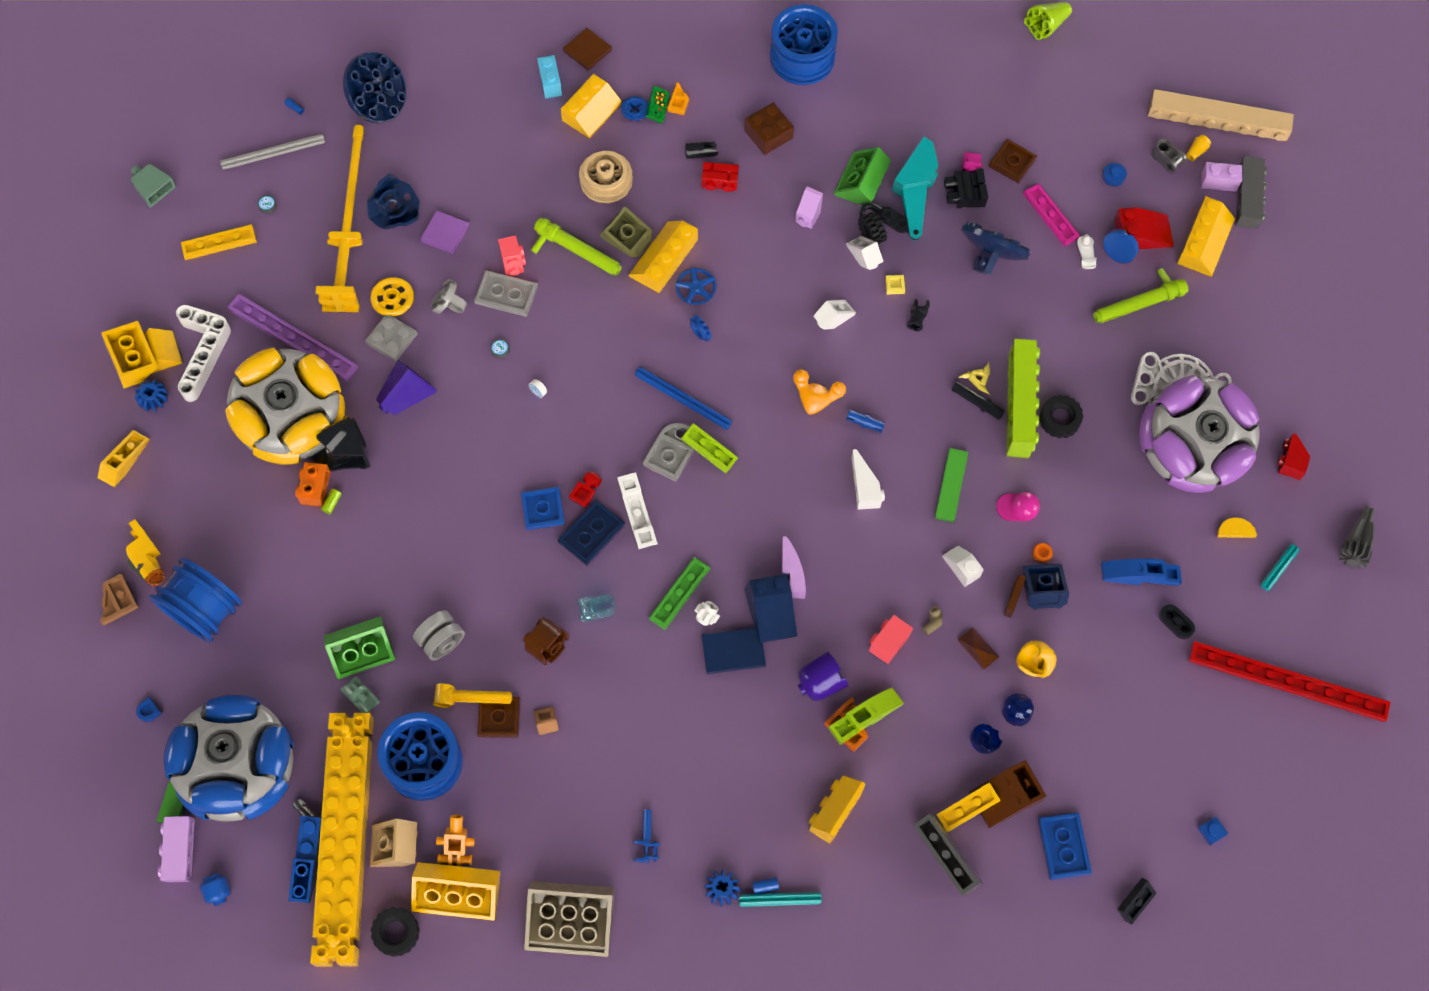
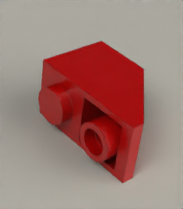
M1293 433L1283 443L1282 449H1284V454L1280 455L1277 463L1280 466L1278 473L1301 480L1306 474L1311 456L1298 435Z

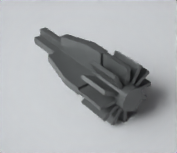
M1365 506L1361 518L1354 524L1344 544H1342L1339 557L1340 561H1345V566L1348 564L1351 568L1357 566L1358 569H1361V566L1366 568L1367 564H1369L1372 555L1371 548L1373 547L1375 537V524L1372 522L1375 513L1374 508Z

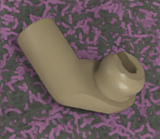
M937 606L930 609V622L922 627L923 632L927 636L942 625L943 614Z

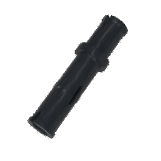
M957 381L952 387L951 391L979 407L983 413L987 412L997 420H1000L1003 416L1004 409L992 403L991 399H986L963 385L960 381Z

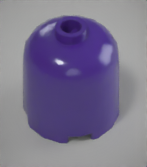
M828 651L800 669L798 674L800 684L797 686L803 696L807 694L810 699L820 701L848 687V683L845 677L842 678L839 673L840 667Z

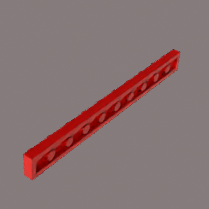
M1196 641L1192 643L1189 662L1378 721L1386 722L1388 719L1390 701Z

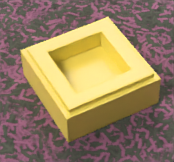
M904 275L885 276L887 294H905Z

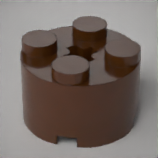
M542 617L538 620L532 632H528L524 636L525 651L543 665H547L546 662L552 663L564 651L565 646L563 643L565 640H569V633L552 620Z

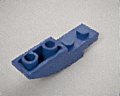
M1120 559L1101 563L1102 580L1106 582L1140 585L1142 582L1172 586H1179L1182 583L1180 565L1166 564L1165 560Z
M301 816L296 858H293L288 901L310 903L318 869L321 817Z

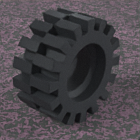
M872 211L858 219L862 236L876 241L878 245L887 240V231L882 224L883 221L880 220L876 212Z

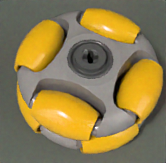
M272 347L251 355L234 372L236 377L233 378L227 395L226 418L234 434L247 448L253 451L254 456L263 461L280 465L300 463L302 459L311 457L325 448L316 439L319 433L339 421H343L345 402L344 397L340 394L339 381L330 366L315 354L309 355L306 352L295 349H279L277 351Z

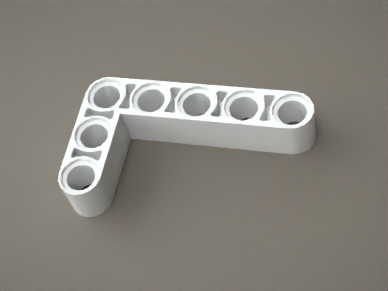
M182 305L176 310V316L182 326L203 333L178 384V390L183 398L188 402H193L200 396L230 336L231 328L223 316L189 305Z

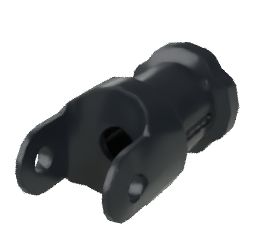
M915 299L911 309V318L907 322L909 329L913 331H921L923 329L922 323L928 313L929 300L926 301L925 306H918V300Z

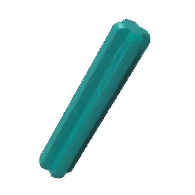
M1290 544L1260 584L1262 589L1269 591L1299 552L1298 546Z

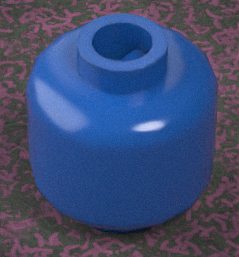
M217 873L202 879L203 883L200 885V890L206 903H214V906H217L227 901L226 897L231 894V889L224 875Z

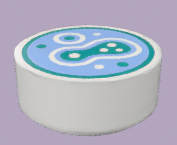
M534 379L529 383L530 390L537 397L542 398L547 393L546 387L539 380Z

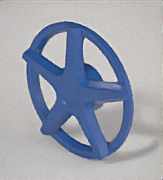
M692 267L678 277L676 292L680 299L688 304H704L715 295L716 281L714 276L708 271ZM696 272L703 273L708 278L698 280ZM691 273V282H680L685 275ZM710 282L713 283L711 295L704 289V286ZM679 287L689 289L686 299L680 294ZM701 294L706 298V300L701 302H691L695 295Z

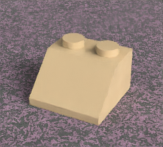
M393 819L372 825L370 867H403L415 864L417 855V822Z

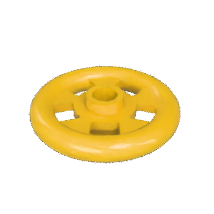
M397 277L385 278L373 287L370 295L371 305L381 315L399 316L412 306L414 301L413 288L404 279ZM385 286H392V288H388L386 291L384 290ZM400 286L405 289L403 293L397 290ZM383 295L384 301L378 302V296ZM402 298L406 301L403 305L398 304ZM386 305L394 306L393 309H386Z

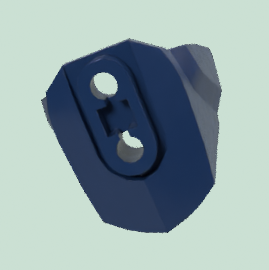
M390 173L378 182L376 188L373 189L367 200V214L369 219L382 229L407 226L419 219L420 201L410 184L399 180L396 175ZM409 194L411 199L406 201L404 195ZM389 203H395V208L390 209Z

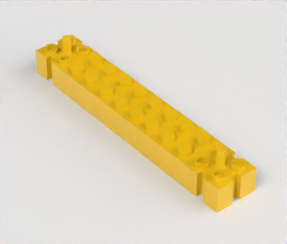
M329 713L328 729L333 737H327L312 935L317 940V945L311 948L310 962L315 967L333 966V961H336L340 966H358L359 948L354 945V940H360L373 744L368 735H373L374 718L371 713H354L353 718H349L346 713Z

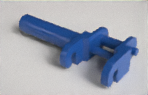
M643 810V840L633 841V844L645 845L644 858H634L633 862L649 863V860L656 862L660 859L657 856V847L660 844L656 841L650 843L651 810ZM648 847H653V856H648Z

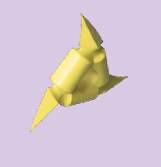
M989 361L984 369L968 371L958 377L969 378V381L977 389L990 395L985 387L990 375ZM976 376H980L982 379L978 380Z

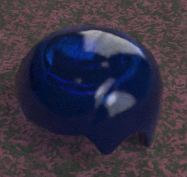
M1014 693L1006 699L1002 714L1005 720L1013 726H1023L1031 720L1034 713V705L1032 700L1026 695Z
M982 723L975 726L970 734L972 747L982 754L995 752L1003 742L999 738V731L988 724Z

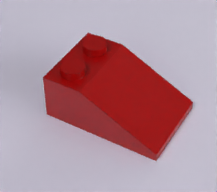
M1137 207L1118 209L1114 219L1116 229H1122L1127 231L1128 235L1131 234L1136 239L1139 250L1174 247L1167 214Z

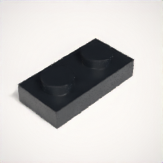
M1141 878L1117 908L1125 922L1131 925L1156 895L1149 881Z

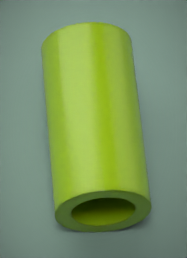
M331 489L321 510L331 514L342 494L335 489Z

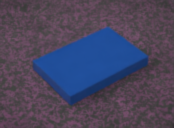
M1079 812L1039 817L1038 824L1050 880L1091 875L1092 871Z

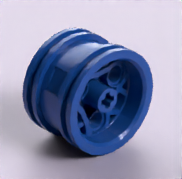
M794 5L780 12L772 25V44L770 50L772 68L780 78L792 84L810 85L820 82L829 75L835 62V48L838 36L835 20L827 11L814 5Z
M181 557L178 560L180 566H173L172 571L174 573L162 587L157 586L155 588L156 595L150 594L148 598L157 608L184 629L201 640L212 643L213 638L211 636L220 633L218 629L219 624L229 614L234 615L236 613L234 607H240L243 603L231 589L212 574L192 561Z
M423 712L406 714L393 721L380 738L377 750L379 765L388 781L402 796L416 801L434 800L451 790L458 781L463 765L462 751L450 727L439 717ZM425 733V739L417 740L419 734ZM446 740L448 744L439 750L436 743ZM404 742V746L398 751V748ZM436 763H443V767L440 770L433 769ZM401 764H407L406 770L398 771V767ZM415 778H425L424 781L415 782Z

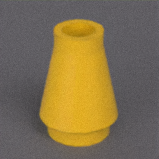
M1204 135L1196 137L1186 157L1190 161H1195L1196 158L1210 148V139Z

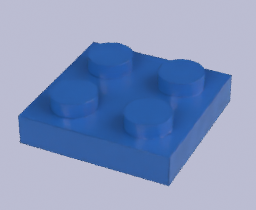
M559 487L521 493L526 531L565 525Z

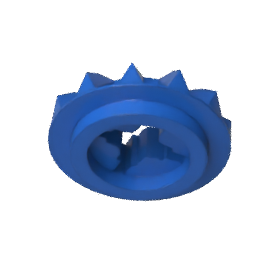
M633 96L624 100L621 105V113L624 115V118H628L630 121L636 120L637 122L639 119H645L648 109V103L645 99ZM632 108H634V109H637V108H638V112H636V111H633V112H632Z
M697 315L691 316L690 326L695 335L701 340L709 341L711 339V332L706 322Z

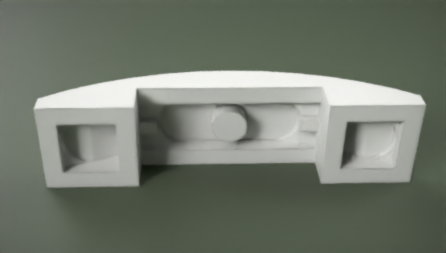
M636 472L617 477L638 549L656 545L657 540L650 523Z

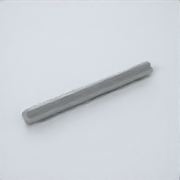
M318 134L220 161L222 169L225 170L323 144L325 139L323 134Z

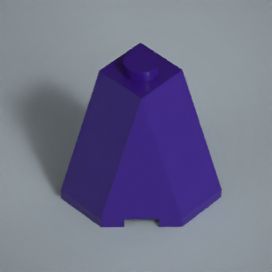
M398 360L376 401L380 404L378 408L386 414L391 412L393 415H396L431 396L437 390L426 380L424 381L415 371Z

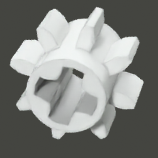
M711 601L699 603L694 610L698 613L696 615L697 621L706 626L716 623L720 617L717 614L719 610L717 605Z

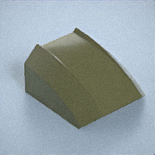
M624 206L599 236L626 255L639 257L650 244L653 231Z

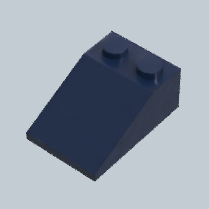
M783 574L749 580L744 591L759 643L797 637L792 592L787 575Z

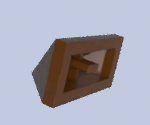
M974 628L958 639L960 644L983 670L999 658Z

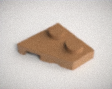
M122 574L103 582L102 592L104 596L101 604L103 613L100 618L103 626L139 608Z

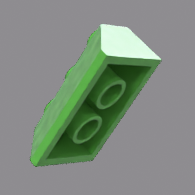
M879 147L853 152L833 194L856 204L872 202L888 170L891 159Z
M381 616L324 635L325 648L337 679L395 660Z

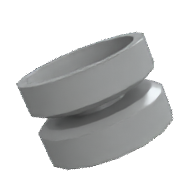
M443 610L427 618L416 629L413 639L419 647L424 648L423 651L427 657L435 661L454 650L464 638L465 632L459 624L454 623V619L449 612Z

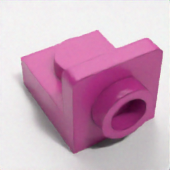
M964 152L962 172H975L976 169H981L982 154Z

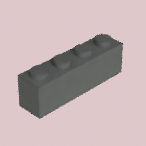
M1243 156L1239 164L1242 165V182L1237 192L1236 226L1258 229L1260 223L1265 220L1263 207L1266 203L1264 192L1267 182L1264 181V177L1267 174V166H1265V159Z
M928 814L913 825L962 896H967L983 884L935 814Z

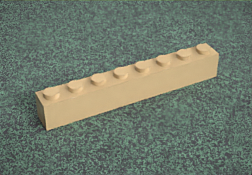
M1154 89L1150 98L1148 117L1232 131L1244 135L1276 139L1278 141L1288 140L1292 132L1294 114L1156 89Z

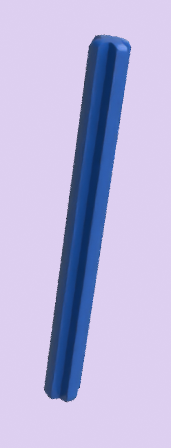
M639 367L636 370V377L726 430L730 428L732 424L731 419L643 367Z

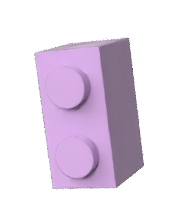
M1206 162L1201 172L1202 189L1236 192L1242 182V165Z

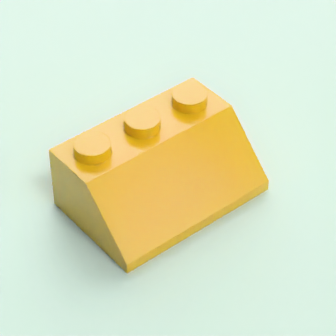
M593 74L561 108L562 121L590 139L622 104V101L606 81Z
M138 321L101 332L104 344L124 389L142 383L158 367Z
M844 775L840 780L836 779L830 788L833 792L829 797L825 796L819 805L822 807L819 814L814 813L811 817L809 831L831 844L862 795L866 784Z

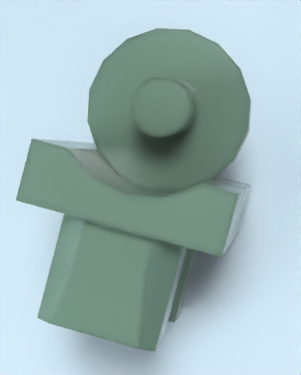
M356 676L340 689L361 713H369L380 703Z

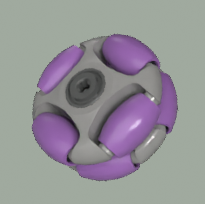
M1190 375L1174 381L1154 399L1151 405L1146 406L1139 426L1140 446L1142 451L1146 453L1152 467L1160 476L1165 478V482L1170 486L1192 493L1210 492L1217 486L1221 487L1237 481L1252 467L1256 460L1260 433L1259 425L1256 422L1260 419L1252 400L1237 385L1232 382L1227 385L1225 381L1212 377Z

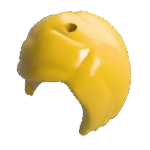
M1035 640L1023 645L1017 655L1016 662L1018 668L1029 676L1045 678L1054 670L1057 658L1054 650L1046 643Z

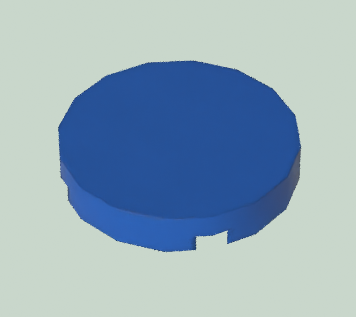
M1115 229L1110 231L1104 238V250L1114 261L1125 264L1129 263L1136 257L1139 251L1138 243L1131 234L1128 235L1126 233L1127 231Z

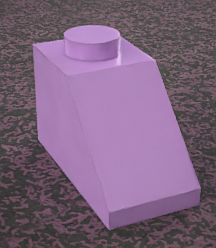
M806 187L796 212V222L799 225L812 229L821 213L823 193Z

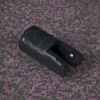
M715 142L685 143L686 159L715 157L718 154L717 144Z

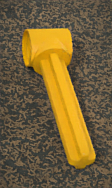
M440 683L436 684L433 705L440 708H450L455 702L510 704L512 693L503 691L455 690V687L450 684Z

